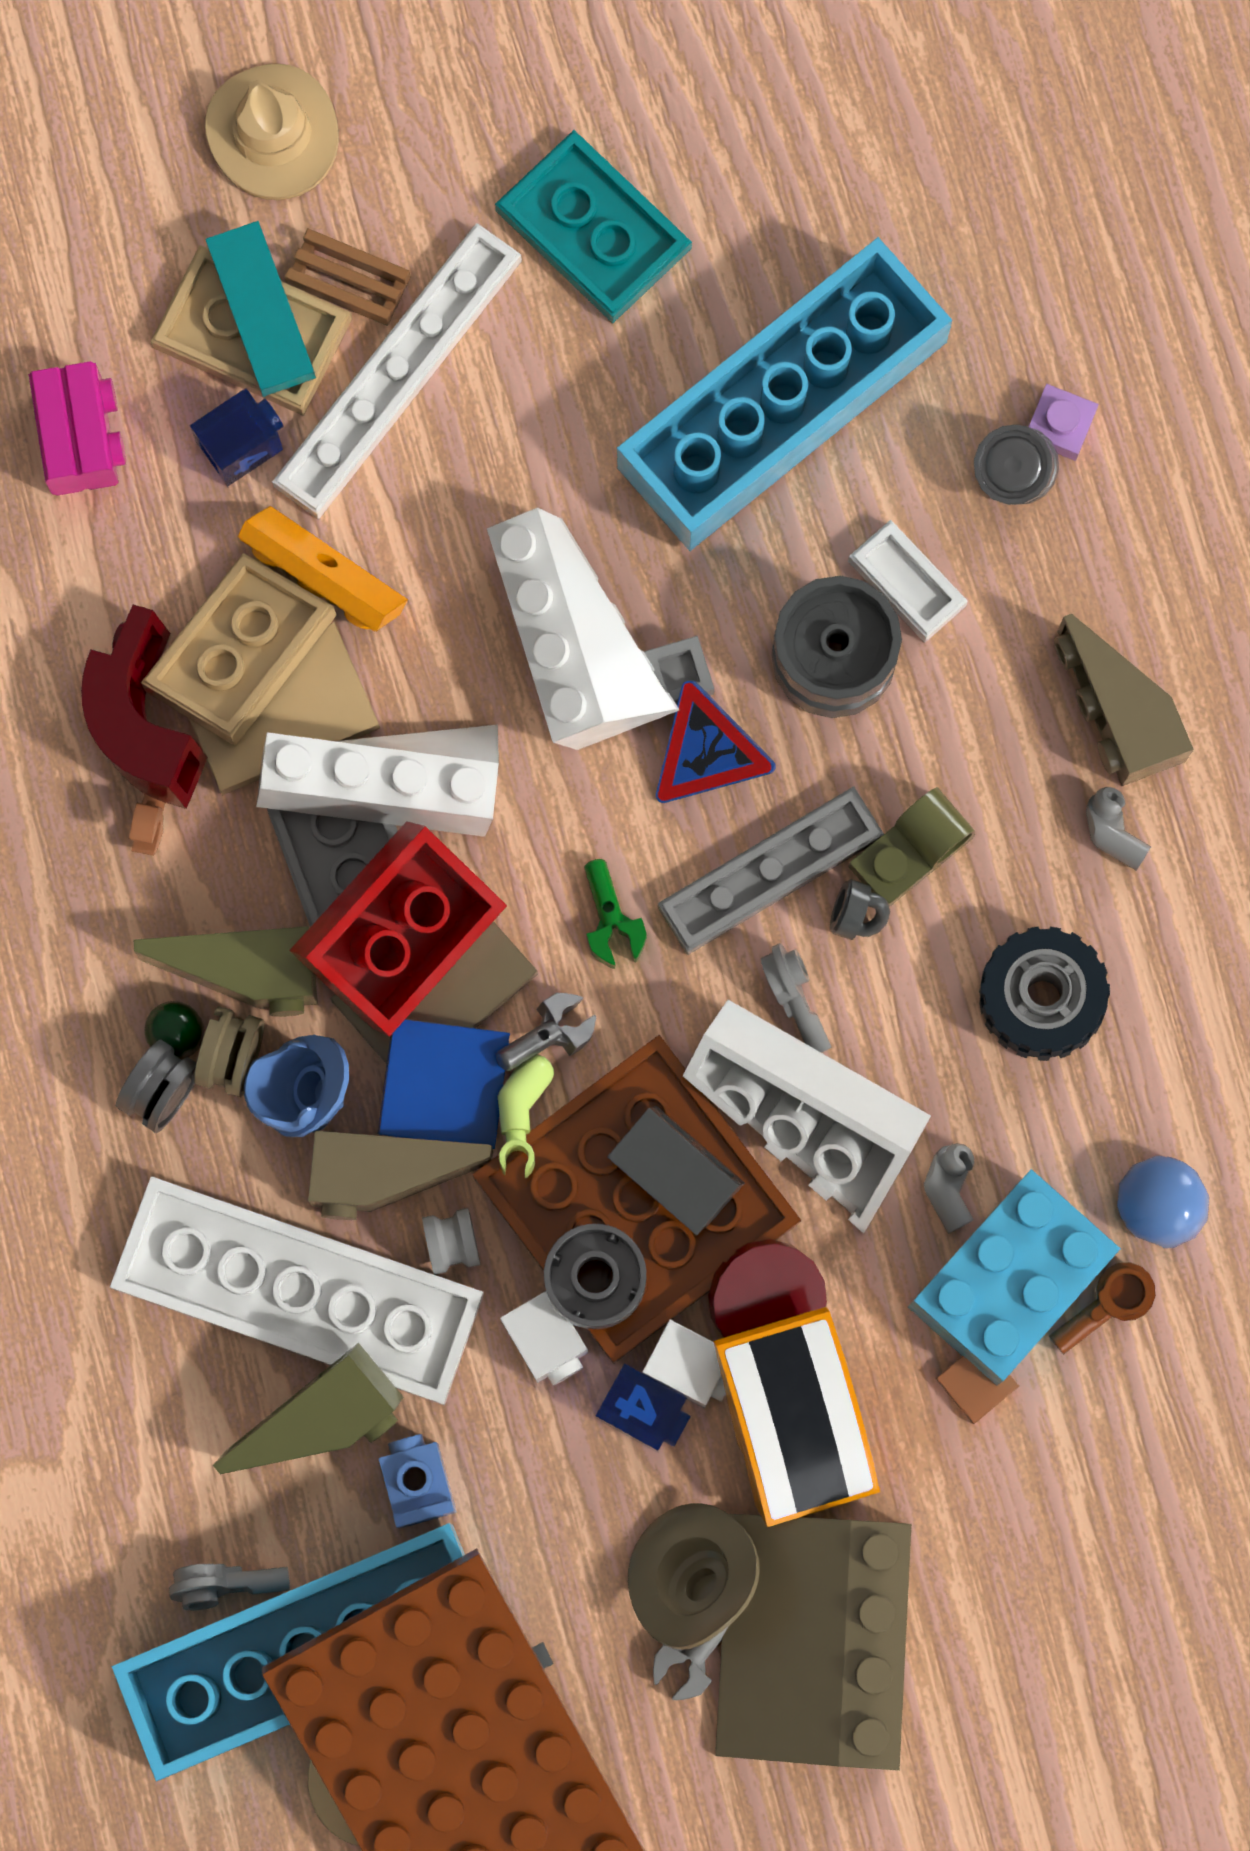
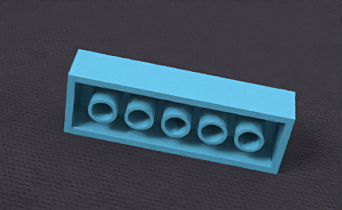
M877 237L618 446L617 469L684 546L691 551L945 345L948 340L952 319L881 239Z
M448 1523L111 1666L155 1780L159 1781L290 1725L262 1675V1667L464 1556L465 1553L453 1524Z

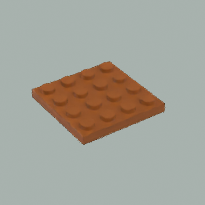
M660 1035L656 1036L532 1129L529 1134H526V1141L532 1147L535 1156L534 1169L527 1178H525V1167L528 1156L522 1151H514L507 1157L505 1175L500 1168L499 1155L472 1174L475 1181L543 1271L547 1256L555 1242L571 1229L582 1225H609L621 1230L636 1243L646 1265V1287L642 1301L636 1310L621 1323L603 1329H587L613 1364L668 1324L670 1319L673 1320L706 1295L710 1290L714 1273L723 1261L726 1263L731 1256L737 1253L735 1250L750 1242L768 1239L777 1241L801 1222L799 1216L711 1101L683 1077L686 1070ZM649 1107H659L745 1182L706 1228L704 1227L698 1235H695L607 1158ZM598 1260L585 1263L578 1273L580 1286L591 1293H600L606 1290L613 1280L611 1268L606 1263Z

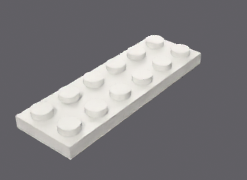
M152 1176L150 1177L110 1288L328 1365L333 1364L359 1343L397 1389L442 1405L446 1403L484 1295L482 1291Z

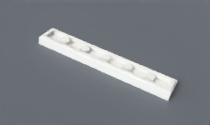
M476 223L272 481L274 488L319 520L522 262L521 254Z

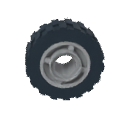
M1038 926L1028 928L1027 932L1022 934L1016 932L1008 937L1005 944L1002 946L998 945L992 952V956L989 962L986 963L982 974L979 1005L981 1014H984L986 1019V1027L990 1033H994L998 1037V1043L1007 1049L1009 1047L1017 1052L1016 1055L1024 1058L1031 1056L1037 1057L1040 1061H1049L1050 1057L1059 1056L1063 1058L1071 1055L1073 1050L1078 1047L1079 1049L1089 1043L1093 1034L1097 1033L1108 1007L1110 984H1107L1106 976L1108 972L1104 962L1100 963L1097 958V951L1091 945L1087 946L1081 941L1082 937L1073 932L1071 934L1062 932L1061 928L1050 926V929H1039ZM1036 982H1049L1059 991L1060 999L1050 1006L1038 1005L1030 998L1028 988Z

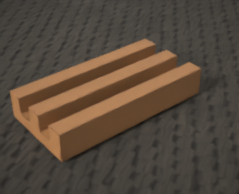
M307 228L303 237L304 243L301 248L298 247L294 256L295 262L292 268H288L285 275L286 283L388 326L411 278L410 270ZM315 250L391 281L394 284L393 286L387 285L313 253ZM307 267H310L344 283L386 299L385 304L381 306L309 276L304 272Z

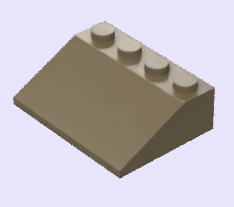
M729 1514L744 1527L751 1537L759 1557L760 1574L757 1588L750 1603L741 1615L728 1626L722 1637L715 1756L900 1771L912 1524L799 1517L767 1527L761 1515Z

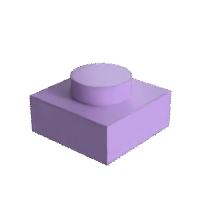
M1046 384L1029 427L1040 430L1052 441L1059 455L1076 461L1099 404Z

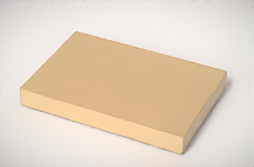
M199 245L150 342L152 347L160 352L304 416L352 321L351 312L281 281L316 379L263 397L209 249Z
M242 553L146 675L141 684L145 692L233 746H236L337 616L334 606Z
M335 622L331 623L236 746H233L190 719L201 748L208 757L207 762L222 796L260 779L262 755L267 732L328 741L357 739L380 729Z

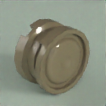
M218 1006L215 1009L214 1015L220 1016L218 1021L210 1019L196 1063L194 1083L209 1089L214 1084L225 1087L227 1094L241 1098L245 1093V1076L251 1063L259 1056L265 1021L251 1015L245 1020L234 1016L233 1010Z

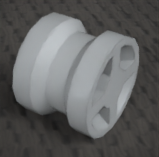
M469 1208L457 1210L453 1217L439 1219L434 1215L422 1218L434 1275L446 1273L451 1265L460 1263L469 1268L480 1265Z

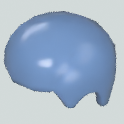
M1154 1156L1132 1165L1119 1183L1117 1208L1121 1219L1125 1222L1126 1228L1134 1236L1167 1249L1175 1248L1196 1238L1208 1220L1210 1197L1198 1173L1188 1164L1172 1157Z

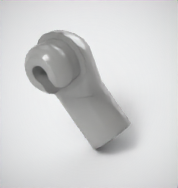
M1112 787L1101 788L1089 799L1086 808L1091 841L1100 850L1137 871L1151 846L1125 831L1122 812L1125 798L1122 793Z
M960 1143L944 1146L934 1155L924 1182L926 1195L948 1234L974 1220L959 1194L968 1171L972 1170L974 1166V1155L969 1147Z

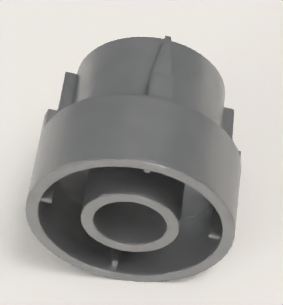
M586 1224L565 1233L551 1248L544 1267L545 1288L555 1310L574 1326L587 1329L608 1328L627 1319L642 1301L646 1287V1265L640 1249L627 1234L609 1225ZM589 1261H602L613 1272L611 1285L600 1293L588 1292L578 1282L580 1268Z

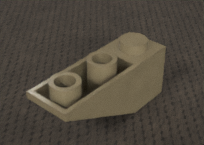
M1073 614L1064 616L1057 631L1059 636L1054 638L1055 649L1064 669L1073 668L1081 688L1076 690V698L1082 715L1087 722L1095 720L1102 737V741L1097 743V747L1106 771L1109 774L1116 772L1121 785L1124 786L1185 763L1194 749L1172 697Z

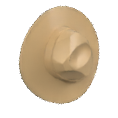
M266 64L245 70L233 76L218 88L212 96L206 112L205 130L207 141L217 165L234 185L255 197L266 200H285L301 196L316 187L327 176L333 166L339 143V129L332 102L321 84L300 68L286 64Z

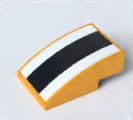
M827 1307L713 1341L737 1444L744 1455L755 1506L767 1527L880 1493L857 1397L842 1347Z

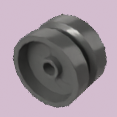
M845 576L815 579L795 591L780 611L772 648L775 679L788 699L808 713L829 718L860 713L875 704L891 684L902 643L898 615L886 596L865 581ZM829 643L842 644L841 651L831 650Z

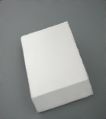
M892 520L888 521L848 558L851 566L869 585L886 596L895 612L924 643L967 605V599Z

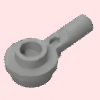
M780 943L772 946V953L762 957L761 964L778 1003L783 1005L788 1018L794 1017L805 1044L819 1052L832 1048L818 1015L810 1010L804 996L802 984L809 982V976L801 956L796 949L787 953L784 946Z
M224 1564L185 1566L173 1572L174 1584L169 1587V1597L171 1600L182 1602L183 1609L197 1611L217 1606L219 1604L218 1598L228 1593L248 1592L250 1594L289 1591L288 1567L242 1571L241 1566L226 1567Z

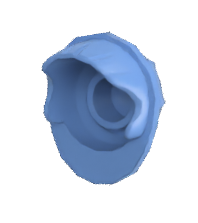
M308 1035L288 1041L278 1050L255 1059L248 1069L244 1082V1097L250 1112L261 1122L274 1128L285 1137H304L311 1132L324 1129L337 1112L344 1107V1097L349 1083V1063L345 1051L333 1038Z

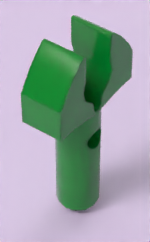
M603 859L591 860L585 865L584 869L600 919L596 931L586 934L591 954L606 966L615 969V961L608 942L612 937V929L616 928L620 935L628 938L633 960L636 963L642 954L647 939L642 918L631 920L622 914L607 862Z

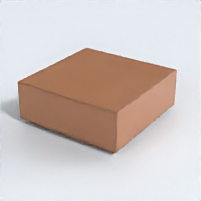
M964 1356L959 1358L936 1378L938 1383L973 1424L978 1422L1019 1387L1011 1375L999 1385H995Z

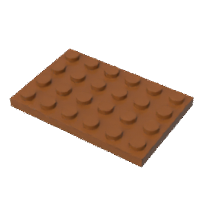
M477 1548L262 1667L264 1679L362 1851H645Z

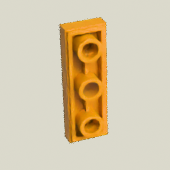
M272 506L247 519L237 536L242 542L252 548V553L258 560L270 566H279L298 579L300 587L319 598H326L342 609L346 619L359 628L371 629L377 632L397 618L408 601L407 598Z

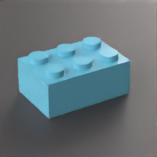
M1031 1169L911 1302L908 1308L997 1386L1010 1375L1121 1248Z

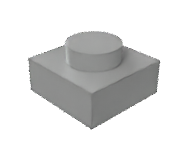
M698 636L644 651L655 669L653 671L665 692L670 693L676 705L678 704L682 684L689 680L696 681L710 696L714 695V686Z

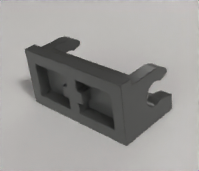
M657 1106L649 1107L607 1156L695 1235H698L704 1227L706 1228L745 1184L744 1181Z

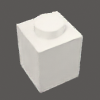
M547 1291L500 1318L537 1383L548 1377L554 1386L584 1368L579 1358L586 1355L588 1349L573 1324L564 1319L555 1310L548 1298Z
M670 1319L642 1372V1376L703 1408L706 1407L710 1397L722 1402L726 1393L714 1342Z

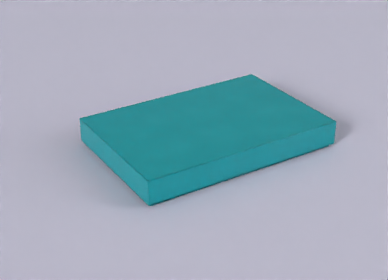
M575 130L564 138L495 203V211L611 323H614L692 249V241Z

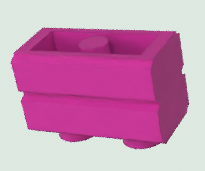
M91 361L66 365L64 368L54 367L32 371L28 374L44 477L51 494L59 496L82 492L84 489L94 490L116 486L119 483L116 466L126 465V456L120 431L111 432L108 413L118 411L112 378L102 379L96 362L93 363Z

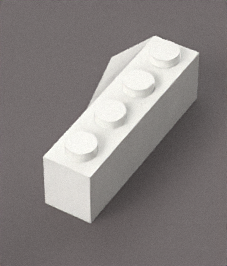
M535 508L487 528L553 743L579 750L679 711L670 693L665 692L653 671L655 669L646 654L638 648L625 627V620L616 605L610 602L598 583V576L563 519L540 508Z
M498 724L343 741H328L267 732L262 755L256 807L403 826L408 821L426 826L429 830L485 837L493 820L499 766Z
M730 1000L726 1001L703 1035L683 1074L685 1079L738 1125L741 1126L748 1123L761 1134L767 1142L764 1147L782 1162L787 1157L812 1179L808 1186L827 1201L832 1196L851 1213L848 1220L862 1233L869 1226L931 1117L926 1112Z

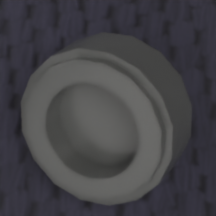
M852 879L846 881L841 887L834 904L830 920L831 932L834 935L853 940L856 935L870 937L879 933L889 920L891 911L888 901L884 897L871 892L870 885ZM868 906L876 910L874 918L864 923Z

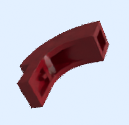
M133 604L126 621L122 622L115 631L111 655L90 649L85 663L81 687L84 718L95 743L131 785L156 800L187 809L208 757L191 735L160 727L147 721L145 714L146 692L141 682L160 659L171 633L152 609Z

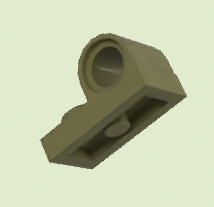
M936 787L910 806L898 818L894 827L849 863V868L862 883L870 885L871 892L884 897L890 907L971 841L975 835V830L941 790Z

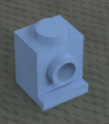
M422 1434L388 1443L391 1455L378 1459L396 1528L401 1529L457 1513L439 1444L433 1442L425 1445ZM414 1467L421 1468L426 1474L425 1485L416 1491L409 1490L404 1484L405 1473Z

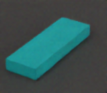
M259 221L205 239L262 396L265 397L316 379L314 369Z

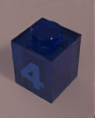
M247 388L190 425L197 445L227 487L283 450L277 432L284 427L282 421L266 399L257 403Z
M624 1363L595 1417L597 1420L658 1453L664 1442L675 1447L691 1416L681 1411L687 1400L686 1397Z

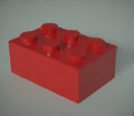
M406 821L289 951L372 1029L390 1037L507 905L426 826Z

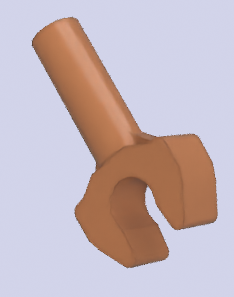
M144 794L142 803H136L129 839L134 840L132 852L155 856L163 834L165 803Z

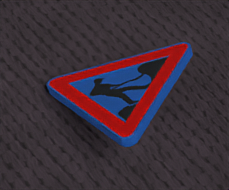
M689 680L682 684L677 704L679 711L675 712L656 791V798L659 802H671L772 774L775 771V762L696 681Z

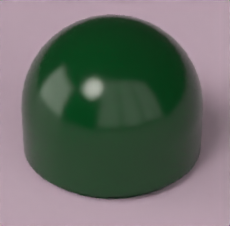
M169 1001L158 1005L151 1011L145 1022L144 1031L148 1045L151 1047L155 1042L163 1040L174 1048V1055L181 1060L192 1056L202 1044L204 1037L202 1019L191 1006L183 1002Z

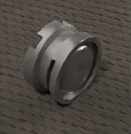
M1024 425L1002 426L990 432L979 444L974 458L975 477L981 489L993 500L1008 505L1031 504L1044 497L1055 484L1059 472L1058 453L1052 441L1040 430Z
M163 1040L155 1042L128 1076L118 1095L116 1107L129 1116L134 1113L138 1114L143 1118L142 1124L157 1134L172 1120L195 1085L196 1062L189 1057L181 1060L174 1055V1048Z

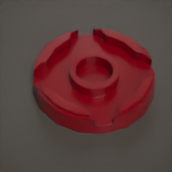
M771 1239L750 1242L735 1250L737 1253L731 1256L726 1263L723 1261L714 1273L708 1294L710 1317L723 1338L817 1310L827 1305L825 1281L814 1261L793 1245Z

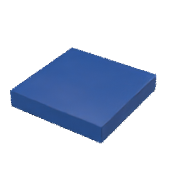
M405 1019L390 1036L377 1134L401 1138L491 1145L492 1149H495L499 1122L498 1094L503 1087L505 1070L499 1066L496 1060V1053L509 1045L510 1033Z

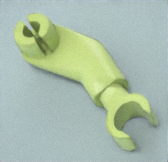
M538 1054L517 1066L498 1094L501 1134L506 1136V1144L499 1153L500 1168L504 1175L507 1157L514 1151H522L528 1156L525 1178L532 1173L535 1166L534 1151L526 1141V1134L530 1133L529 1110L551 1083L554 1076V1068L551 1062Z

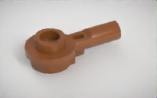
M1125 1262L1108 1267L1103 1272L1096 1287L1097 1299L1049 1335L1063 1355L1113 1317L1121 1321L1136 1320L1148 1312L1156 1296L1155 1283L1143 1267L1131 1262Z

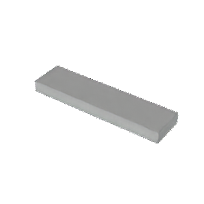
M853 786L658 903L657 907L682 948L689 955L868 848L883 836L884 833Z

